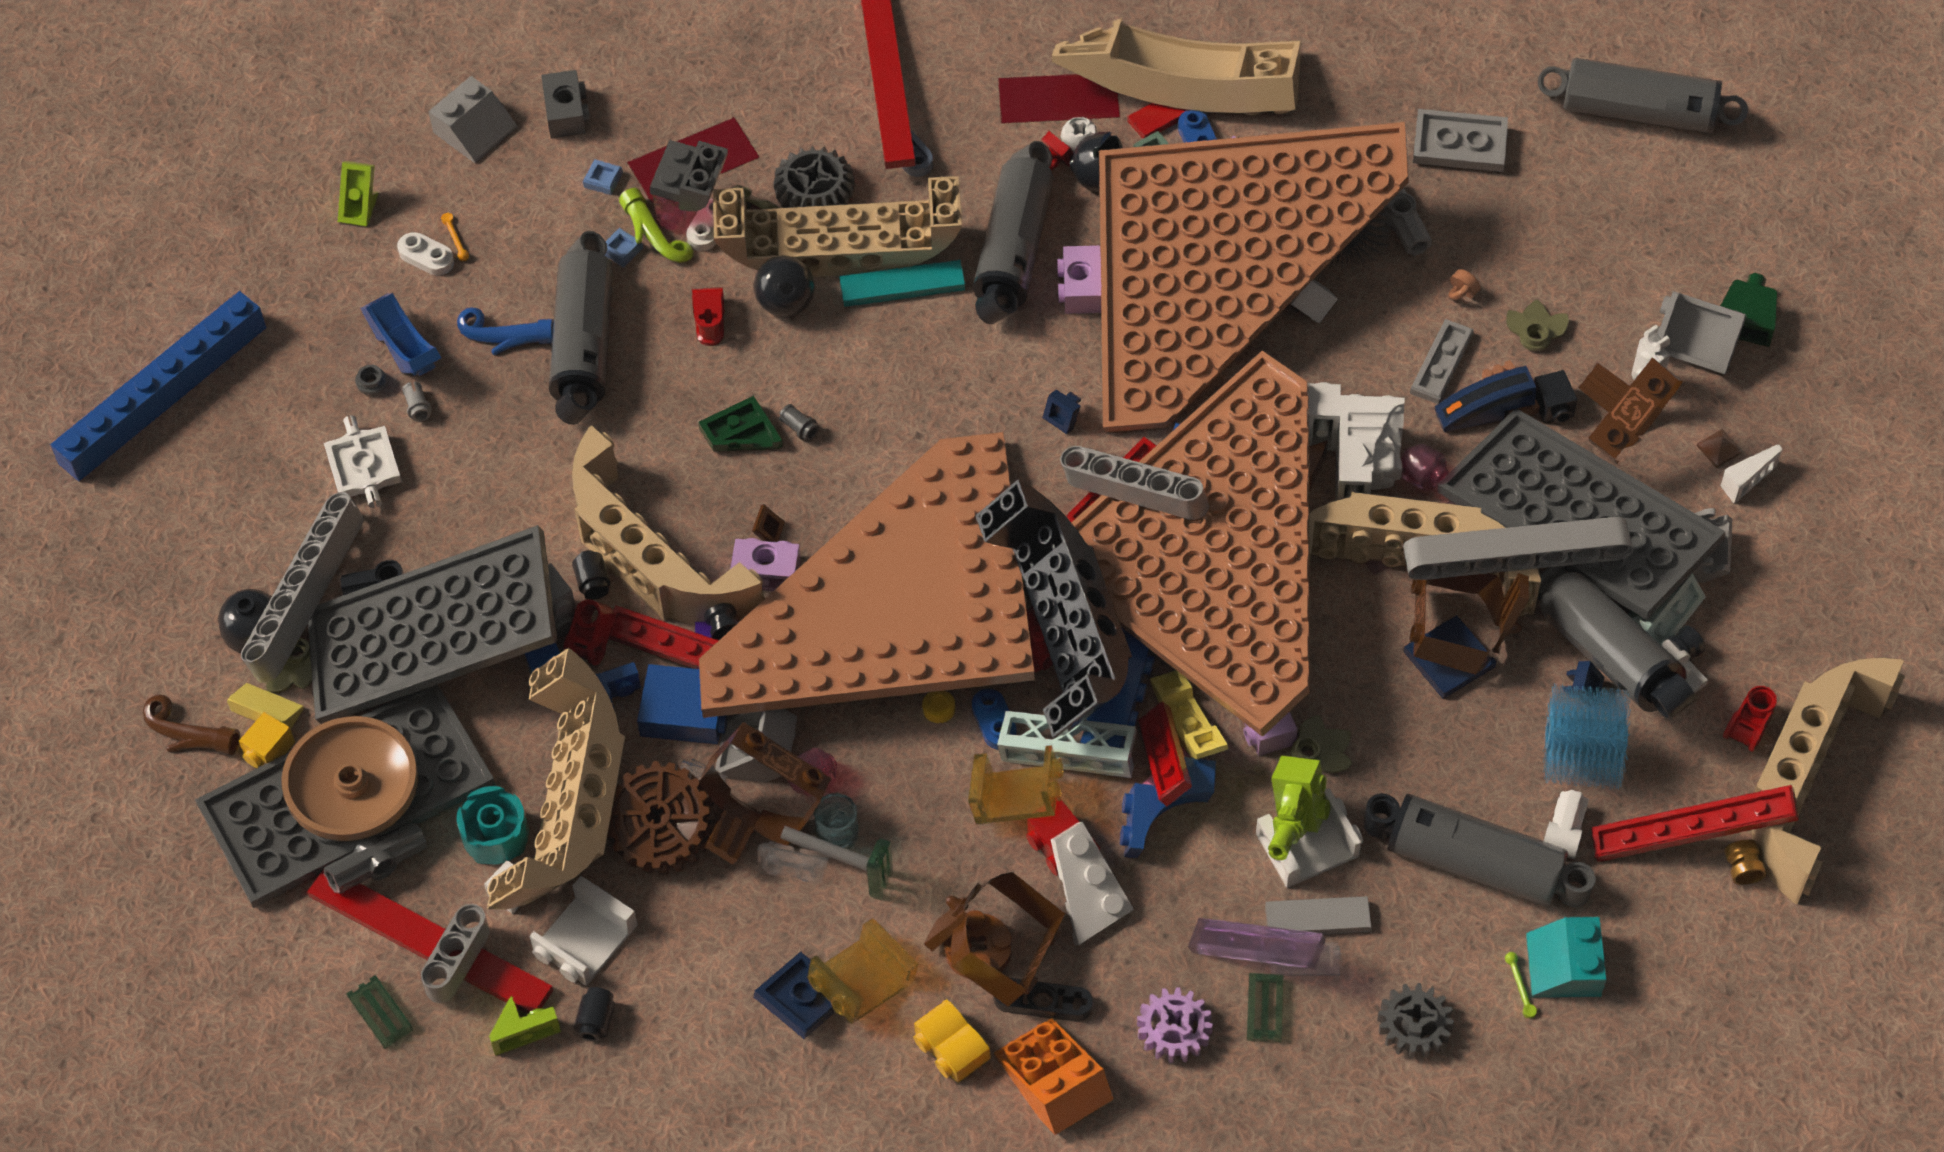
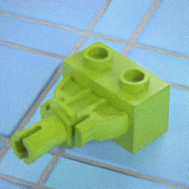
M1281 756L1271 780L1278 817L1275 816L1272 821L1274 836L1268 846V853L1273 859L1285 860L1292 844L1298 843L1299 839L1307 832L1318 833L1323 820H1327L1329 817L1330 801L1325 798L1327 778L1326 775H1322L1320 760Z

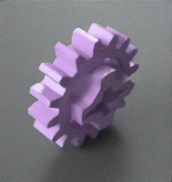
M1176 987L1174 995H1169L1166 988L1162 989L1161 998L1151 994L1149 996L1150 1005H1141L1140 1013L1142 1015L1137 1016V1027H1140L1138 1029L1139 1040L1146 1039L1144 1043L1146 1051L1153 1048L1156 1049V1059H1160L1163 1054L1168 1055L1169 1063H1173L1175 1056L1180 1055L1183 1062H1187L1189 1052L1199 1056V1045L1208 1046V1035L1212 1034L1213 1025L1209 1023L1211 1021V1011H1203L1205 1005L1203 999L1196 1002L1193 1001L1194 992L1190 991L1186 996H1182L1180 988ZM1154 1016H1156L1158 1024H1156V1029L1153 1030L1151 1022ZM1196 1020L1198 1028L1196 1033L1193 1034L1191 1026L1193 1021Z

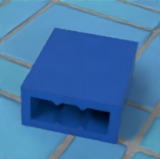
M648 664L637 718L640 737L718 745L720 733H726L728 715L703 718L701 710L700 669Z

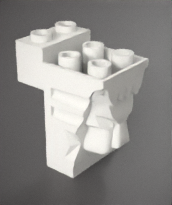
M1327 382L1309 383V446L1328 441L1327 450L1336 451L1335 501L1350 498L1351 492L1370 494L1371 490L1391 488L1396 480L1401 479L1402 475L1400 449L1404 423V398L1389 395L1381 397L1362 396L1359 394L1340 395L1341 385Z

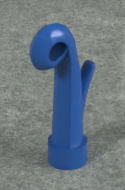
M474 307L463 310L457 319L458 329L467 338L475 341L500 343L491 350L493 355L528 343L552 344L554 319H539L538 322L509 326L483 327L484 314L480 309ZM471 317L477 318L472 326L467 325Z

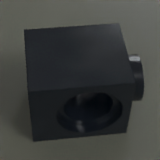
M1561 370L1534 377L1536 401L1540 406L1539 413L1544 424L1554 421L1562 423L1574 417L1578 399L1565 371Z

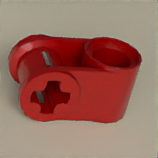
M723 287L692 289L693 315L696 323L697 339L705 346L717 345L724 338L723 315L725 314Z
M586 599L581 601L575 609L569 633L564 641L563 651L569 648L580 658L588 660L589 664L598 665L605 655L606 644L615 621L613 609L607 604L595 600ZM597 609L598 617L592 623V614Z
M1766 686L1753 687L1748 692L1738 711L1730 719L1723 738H1732L1748 746V751L1753 753L1771 721L1777 703V696L1774 691ZM1753 704H1761L1766 709L1756 708Z

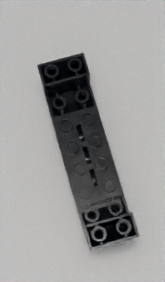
M1017 480L975 516L985 543L1013 549L1063 694L1043 709L1052 738L1066 735L1120 692L1126 681L1128 660L1132 655L1092 546L1087 545L1074 525L1049 499L1023 481Z

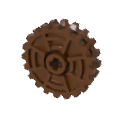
M659 761L652 762L651 768L647 769L643 764L636 766V773L633 775L628 772L622 776L623 784L621 786L616 784L609 823L610 828L607 834V839L613 842V850L617 854L619 853L622 859L631 866L642 868L644 872L649 874L654 870H658L659 874L667 875L669 868H674L679 872L684 870L685 862L689 861L694 864L698 861L696 854L699 851L706 852L705 841L707 837H710L713 830L711 823L717 821V814L711 811V807L715 805V802L700 785L699 779L691 774L688 769L677 768L675 763L668 762L666 767H662ZM660 813H664V814L661 816V821H662V822L656 823V822L659 820V814H660Z

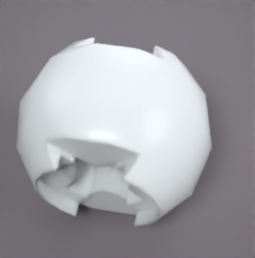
M1074 117L1065 123L1061 132V139L1074 153L1080 140L1090 134L1097 133L1098 130L1090 119Z

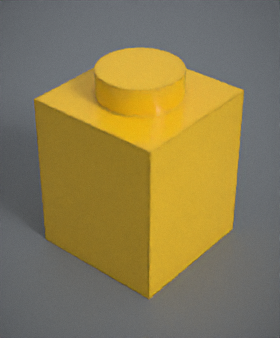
M263 712L242 736L239 743L244 753V760L254 768H259L285 755L294 745L295 740L289 726Z

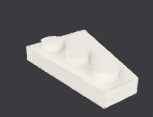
M1083 822L1076 823L1051 839L1059 879L1063 883L1066 896L1067 914L1070 915L1073 927V941L1075 945H1080L1134 909Z

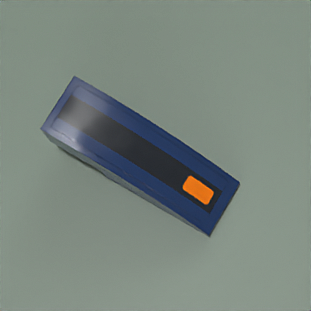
M1522 366L1473 383L1435 406L1434 410L1443 432L1504 420L1505 411L1535 405L1536 385L1527 366Z

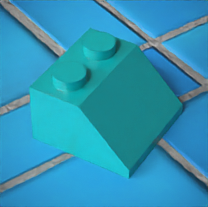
M1565 917L1526 933L1532 998L1602 996L1606 983L1600 917Z

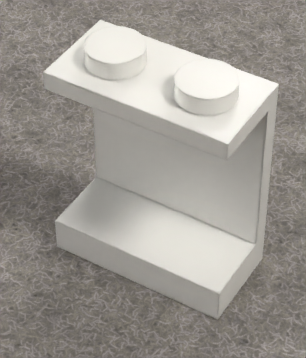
M1330 788L1325 790V798L1330 801L1328 819L1323 820L1318 833L1307 832L1299 839L1298 843L1292 844L1285 860L1273 859L1268 853V846L1274 836L1271 815L1267 814L1257 819L1256 835L1286 888L1359 857L1361 843H1363L1362 835L1355 824L1351 826L1346 817L1347 811L1343 801L1339 797L1335 798Z
M580 876L573 884L575 899L543 937L533 931L530 935V940L533 947L532 952L539 961L546 965L550 962L560 968V973L566 979L574 983L578 980L587 986L636 928L637 920L634 910Z

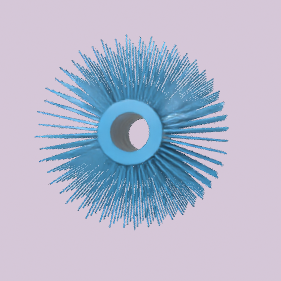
M1554 683L1555 697L1552 687V703L1550 693L1549 717H1547L1544 749H1546L1545 764L1548 779L1549 766L1551 775L1552 766L1554 782V768L1556 779L1557 774L1560 776L1561 771L1562 781L1564 768V779L1565 776H1568L1569 783V769L1570 782L1571 775L1573 782L1575 772L1577 784V767L1578 783L1579 777H1581L1583 785V770L1584 785L1585 776L1587 783L1589 773L1591 786L1592 773V784L1593 778H1595L1597 787V772L1598 787L1599 777L1601 784L1603 774L1604 788L1606 775V786L1607 779H1609L1611 789V773L1612 788L1613 778L1615 786L1617 775L1619 790L1618 772L1621 787V766L1623 778V761L1626 755L1629 736V725H1627L1628 709L1626 698L1624 706L1623 693L1621 697L1622 708L1621 703L1619 708L1617 690L1616 699L1613 696L1614 707L1612 696L1610 704L1608 692V712L1607 701L1606 706L1604 702L1603 689L1602 697L1599 694L1600 705L1597 687V702L1594 690L1593 705V699L1592 704L1590 700L1589 688L1588 696L1585 692V703L1582 686L1583 704L1581 689L1579 692V703V697L1577 702L1574 687V703L1572 690L1571 701L1569 685V699L1566 688L1565 694L1563 689L1564 700L1560 685V701L1559 690L1557 688V699Z

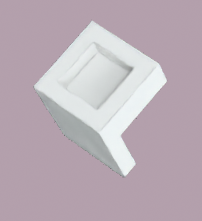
M1313 279L1290 303L1319 323L1338 299L1329 289Z

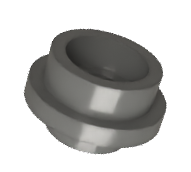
M366 365L358 371L355 383L360 392L373 395L385 388L387 377L385 372L378 366Z

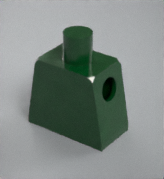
M1752 273L1748 276L1747 282L1741 280H1734L1720 306L1747 315L1738 340L1770 347L1776 325L1777 291L1773 288L1765 287L1766 278L1763 275Z

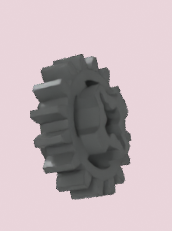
M1417 983L1415 990H1410L1407 984H1403L1402 993L1399 994L1396 990L1392 989L1389 995L1390 1000H1382V1010L1378 1011L1377 1021L1381 1023L1379 1024L1378 1032L1380 1035L1388 1034L1385 1039V1045L1390 1046L1395 1043L1397 1045L1396 1054H1401L1405 1049L1409 1051L1411 1059L1414 1058L1416 1051H1420L1422 1056L1427 1058L1429 1048L1438 1053L1441 1051V1042L1448 1043L1451 1034L1449 1031H1452L1454 1020L1449 1019L1453 1010L1452 1007H1443L1446 1000L1444 995L1438 998L1434 997L1435 988L1431 987L1427 992H1423L1421 983ZM1413 1018H1417L1418 1023H1414Z

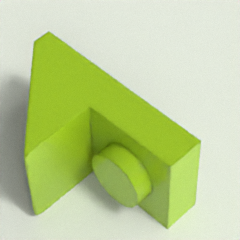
M350 161L342 162L337 222L368 226L379 192L373 191L375 165Z
M511 996L489 1038L496 1056L557 1034L561 1030L553 1006L547 1009L538 1008L532 1010L527 1016L520 1018Z

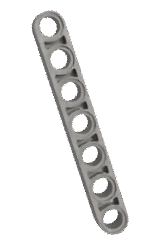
M346 492L335 493L324 503L241 651V659L258 682L266 683L272 681L281 673L363 524L364 517Z
M1622 517L1420 536L1407 540L1403 545L1408 574L1414 580L1615 561L1624 559L1633 552L1627 521Z

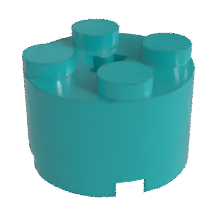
M498 786L482 787L467 796L466 802L462 807H459L456 818L463 846L467 853L479 864L492 865L502 864L507 860L510 861L520 856L525 851L529 838V827L520 799L515 794L512 795L505 791L504 788Z

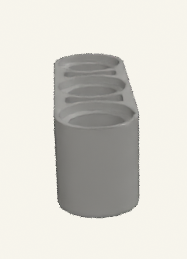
M465 904L456 911L422 969L421 980L426 995L433 1002L445 1003L452 999L488 939L490 931L484 910L477 904ZM471 922H479L473 928H466V925ZM455 950L462 951L461 954L457 956H448L451 952ZM437 979H446L440 985H432Z

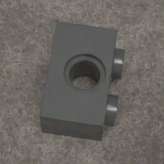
M577 70L541 75L550 138L586 134L585 122H590L588 104H582L581 99H587L585 82L578 81Z

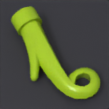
M638 188L627 189L620 195L619 203L626 214L630 215L637 244L642 242L644 234L657 251L670 261L683 263L693 257V249L687 242L675 240L671 243L667 242L646 206L647 201Z

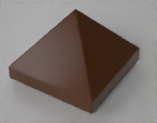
M1723 429L1697 443V447L1716 468L1742 453V450Z
M761 505L752 532L763 541L778 542L785 521L766 505Z

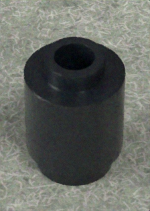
M592 550L579 553L573 560L572 567L580 593L590 600L603 598L609 593L611 583L603 555Z
M590 987L587 989L586 994L582 995L574 1024V1029L582 1039L595 1042L599 1038H605L608 1035L615 1008L614 994L609 990L600 987Z

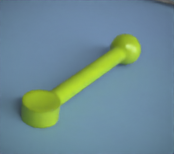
M1509 952L1505 955V961L1511 966L1524 1004L1523 1015L1528 1019H1532L1536 1016L1537 1008L1530 1003L1517 965L1518 955L1515 952Z

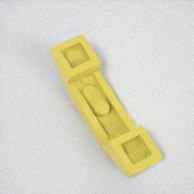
M1176 670L1150 679L1158 702L1163 701L1171 708L1180 744L1192 758L1200 759L1228 750V744L1216 725H1210L1195 701L1192 686L1185 676Z

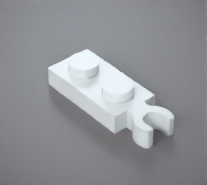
M1657 325L1648 329L1644 333V337L1639 340L1631 374L1633 380L1636 379L1652 357L1667 368L1670 354L1664 348L1670 344V338L1666 336L1661 339L1658 335L1659 327Z

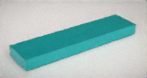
M961 260L839 276L844 307L965 290Z

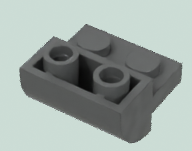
M669 140L650 185V194L679 202V210L698 211L705 208L727 158L728 149L702 141L698 142L697 147Z

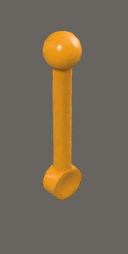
M444 213L441 216V220L444 225H447L457 247V257L460 261H466L469 258V253L467 250H464L453 226V215L451 213Z

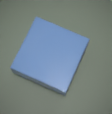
M594 159L583 180L584 188L612 195L623 174L622 167Z
M619 228L606 240L607 252L605 256L624 268L643 249V243L637 244L635 237Z

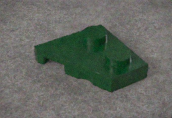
M754 396L698 422L699 430L713 452L779 449L783 447L781 437Z

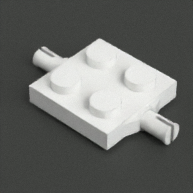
M347 416L343 420L347 434L339 439L324 443L338 492L348 493L350 497L366 494L369 508H375L372 498H375L378 508L382 504L378 490L402 482L386 428L381 426L371 430H359L356 416H350L352 426Z

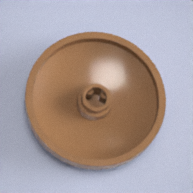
M363 716L333 719L310 730L294 745L288 754L282 771V792L294 819L309 832L319 837L336 841L364 839L389 828L410 806L418 784L417 763L405 737L389 724Z

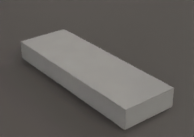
M1447 319L1444 320L1410 388L1411 395L1436 404L1440 403L1473 336L1474 329Z
M1368 896L1265 902L1268 938L1366 933L1371 931Z

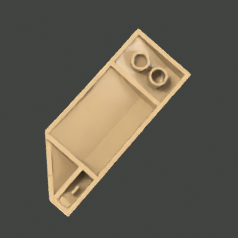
M1120 18L1113 21V27L1103 31L1102 28L1098 27L1081 34L1080 41L1069 44L1068 41L1056 44L1051 56L1053 63L1114 92L1174 108L1203 112L1244 113L1246 115H1257L1266 111L1284 114L1295 110L1298 100L1301 41L1247 44L1211 43L1154 33L1124 24L1123 19Z

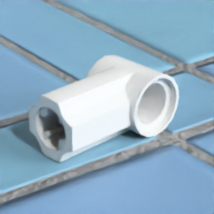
M1575 790L1561 791L1554 811L1553 821H1549L1544 838L1545 842L1567 849L1568 858L1575 859L1582 835V830L1580 829L1589 801L1581 792Z

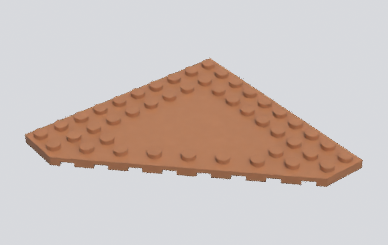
M1405 122L1099 151L1103 429L1105 433L1167 428L1409 183Z
M1261 351L1139 461L1143 464L1200 480L1209 504L1208 512L1203 517L1190 520L1101 495L1071 523L1078 530L1087 545L1092 546L1121 627L1263 737L1310 693L1309 388L1306 380L1264 351Z
M998 432L940 439L700 657L701 710L703 718L1035 680L1022 574L1013 549L985 543L975 516L1010 487L1004 433Z

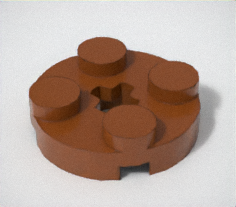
M978 910L969 911L966 920V933L970 953L999 972L1003 971L1011 958V933L998 918L989 914H983ZM951 935L944 941L947 963L955 973L967 978L951 966ZM974 940L984 941L986 950L978 949L975 953L972 952L971 942Z

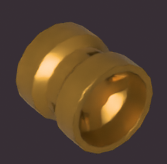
M1753 839L1739 840L1725 848L1726 859L1728 863L1732 864L1730 873L1734 884L1756 883L1766 876L1764 864L1758 858L1760 850L1757 841Z

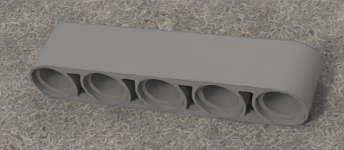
M1082 446L1069 447L1061 454L1060 462L1066 479L1075 488L1190 520L1200 519L1208 512L1209 504L1203 484L1194 477Z

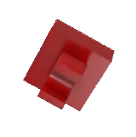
M1048 131L1041 140L1049 148L1052 155V163L1049 168L1052 171L1059 165L1060 161L1070 167V159L1074 154L1071 148L1052 132Z

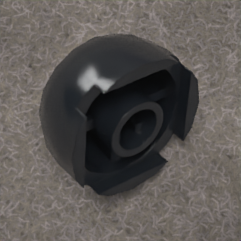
M1097 132L1088 135L1079 141L1074 154L1071 156V171L1075 174L1079 183L1090 191L1100 192L1099 151L1123 148L1118 136H1111L1112 132Z
M782 255L772 257L762 264L755 274L753 288L755 298L763 309L775 316L789 317L799 314L808 307L814 296L815 282L812 272L805 263L796 257Z
M244 589L230 595L223 603L218 615V624L221 637L229 648L241 653L272 598L271 595L262 590Z

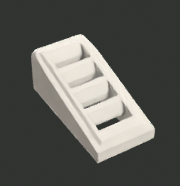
M1780 445L1770 447L1725 469L1721 487L1733 503L1739 501L1778 465L1783 450Z

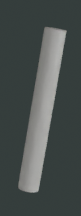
M787 826L782 831L780 838L867 872L873 874L877 872L880 863L877 860Z

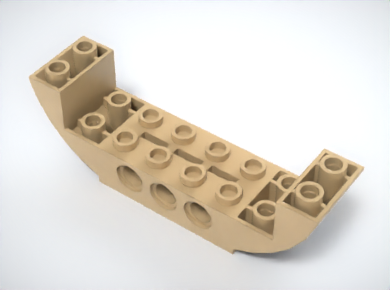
M959 176L928 178L929 200L795 208L746 210L744 188L713 189L714 241L733 260L757 271L770 258L782 255L796 257L805 263L812 272L813 277L852 275L914 266L934 257L947 248L961 230Z
M591 425L579 443L574 456L572 470L573 489L577 504L574 510L581 542L589 550L601 553L605 565L664 621L672 618L686 624L695 625V622L705 621V612L712 606L720 603L732 604L737 611L735 618L741 621L765 599L762 591L763 581L759 574L753 569L748 570L739 562L711 584L705 574L695 572L681 552L675 553L669 547L667 540L659 532L654 533L650 530L647 522L639 513L633 514L619 494H612L607 489L609 485L619 478L617 472L618 461L614 456L613 450L615 445L608 434L605 432L600 433Z
M1351 492L1350 498L1330 502L1309 513V566L1311 554L1319 555L1324 559L1337 557L1351 559L1356 563L1370 561L1383 563L1389 567L1407 566L1403 545L1411 538L1505 527L1482 514L1481 508ZM1537 568L1489 573L1504 578V597L1518 573L1529 576V601L1520 616L1534 614L1541 583Z
M569 648L556 657H552L550 661L541 667L536 668L529 679L531 689L528 700L562 714L557 723V729L559 730L557 743L551 754L552 759H554L552 770L546 781V788L548 789L546 801L540 811V817L542 818L541 827L534 842L536 848L535 859L526 857L491 879L487 889V893L490 895L488 909H511L537 900L575 878L592 861L604 855L625 736L620 734L616 713L599 678L586 662Z
M1891 658L1860 659L1841 664L1825 672L1812 683L1804 681L1754 793L1792 785L1795 791L1799 817L1802 805L1809 795L1815 776L1822 766L1828 747L1831 746L1838 725L1843 719L1848 706L1877 718H1881L1885 708L1891 710L1906 676L1900 673L1904 660ZM1796 821L1752 830V839L1757 841L1760 850L1758 858L1759 861L1763 862L1766 874L1784 895L1798 905L1802 894L1809 896L1823 862L1817 860L1821 847L1790 834Z

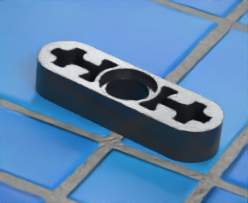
M1010 978L1019 985L1022 979ZM1037 981L1034 988L1027 994V1004H1023L1024 994L1018 997L1009 1007L993 996L995 1006L1003 1012L1066 1021H1084L1091 1015L1093 1009L1092 995L1085 988ZM1039 993H1047L1052 997L1053 1001L1047 1007H1039L1033 1002V998ZM1058 995H1063L1062 1009H1058ZM1075 998L1081 999L1083 1004L1079 1010H1073L1071 1003H1074Z

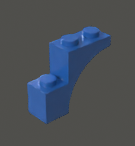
M393 293L385 294L360 308L378 341L384 340L401 373H412L413 376L419 374L420 376L436 367L434 362L441 359L436 347L430 345L418 333Z
M1184 757L1192 787L1167 807L1159 801L1155 785L1134 783L1129 793L1124 794L1122 801V813L1127 814L1126 826L1122 825L1120 832V845L1125 846L1124 857H1139L1144 850L1145 838L1150 825L1165 811L1181 804L1209 801L1214 794L1216 761Z

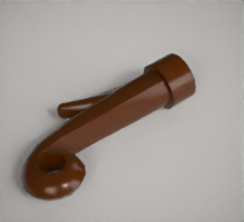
M154 695L144 704L143 716L146 724L157 733L179 740V742L167 746L168 752L206 748L215 749L216 752L229 755L236 753L240 744V731L238 729L225 726L213 728L167 721L166 719L172 710V702L165 695ZM162 705L161 712L154 715L156 707Z

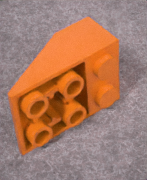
M1052 1018L1037 1025L1034 1029L994 1052L995 1057L1038 1118L1054 1135H1057L1114 1100L1104 1069Z

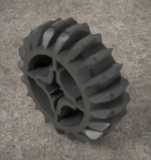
M813 145L809 151H804L800 147L797 155L789 152L788 160L781 159L780 167L776 168L773 181L776 199L778 202H781L783 208L848 205L849 199H852L854 194L853 189L855 186L853 169L850 164H847L845 156L838 157L836 150L828 153L825 146L821 150H816Z

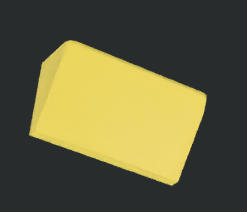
M249 683L244 684L227 700L230 710L234 713L256 721L265 712L289 726L290 730L304 709L303 705Z

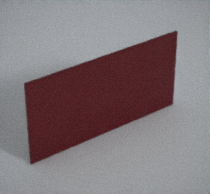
M1078 74L998 78L1001 124L1071 120L1074 117H1085L1087 119L1120 118L1118 93Z
M735 117L676 141L693 147H697L698 142L702 141L728 149V155L720 174L760 158ZM667 145L627 162L651 203L663 199V197L650 194V185Z

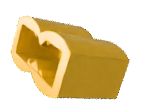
M947 999L914 1023L916 1034L913 1036L914 1041L924 1053L930 1051L937 1058L935 1065L945 1078L951 1076L959 1083L991 1059L990 1048Z

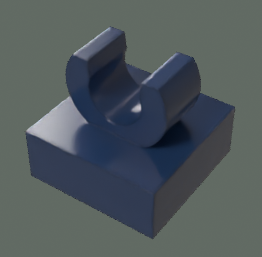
M1056 389L1048 396L1042 418L1065 434H1068L1075 427L1081 407L1078 403L1081 402V398L1072 392L1064 395Z
M1578 661L1577 669L1569 670L1566 674L1571 681H1574L1571 688L1569 686L1570 696L1572 698V690L1573 698H1575V687L1576 698L1578 691L1580 699L1579 692L1581 689L1582 701L1584 703L1583 686L1586 703L1585 692L1588 696L1589 688L1591 704L1593 699L1594 705V690L1597 702L1596 687L1599 700L1605 676L1591 661ZM1563 686L1564 692L1567 688V694L1569 696L1568 686Z

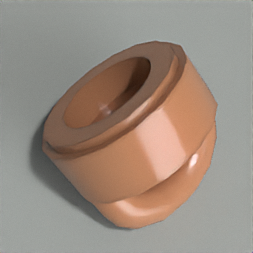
M1458 269L1450 278L1453 288L1449 291V298L1452 300L1460 299L1463 296L1472 299L1481 290L1479 281L1468 271Z

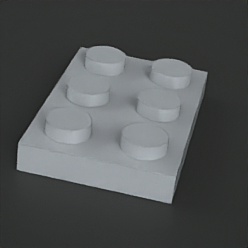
M1418 109L1413 163L1503 172L1508 117Z

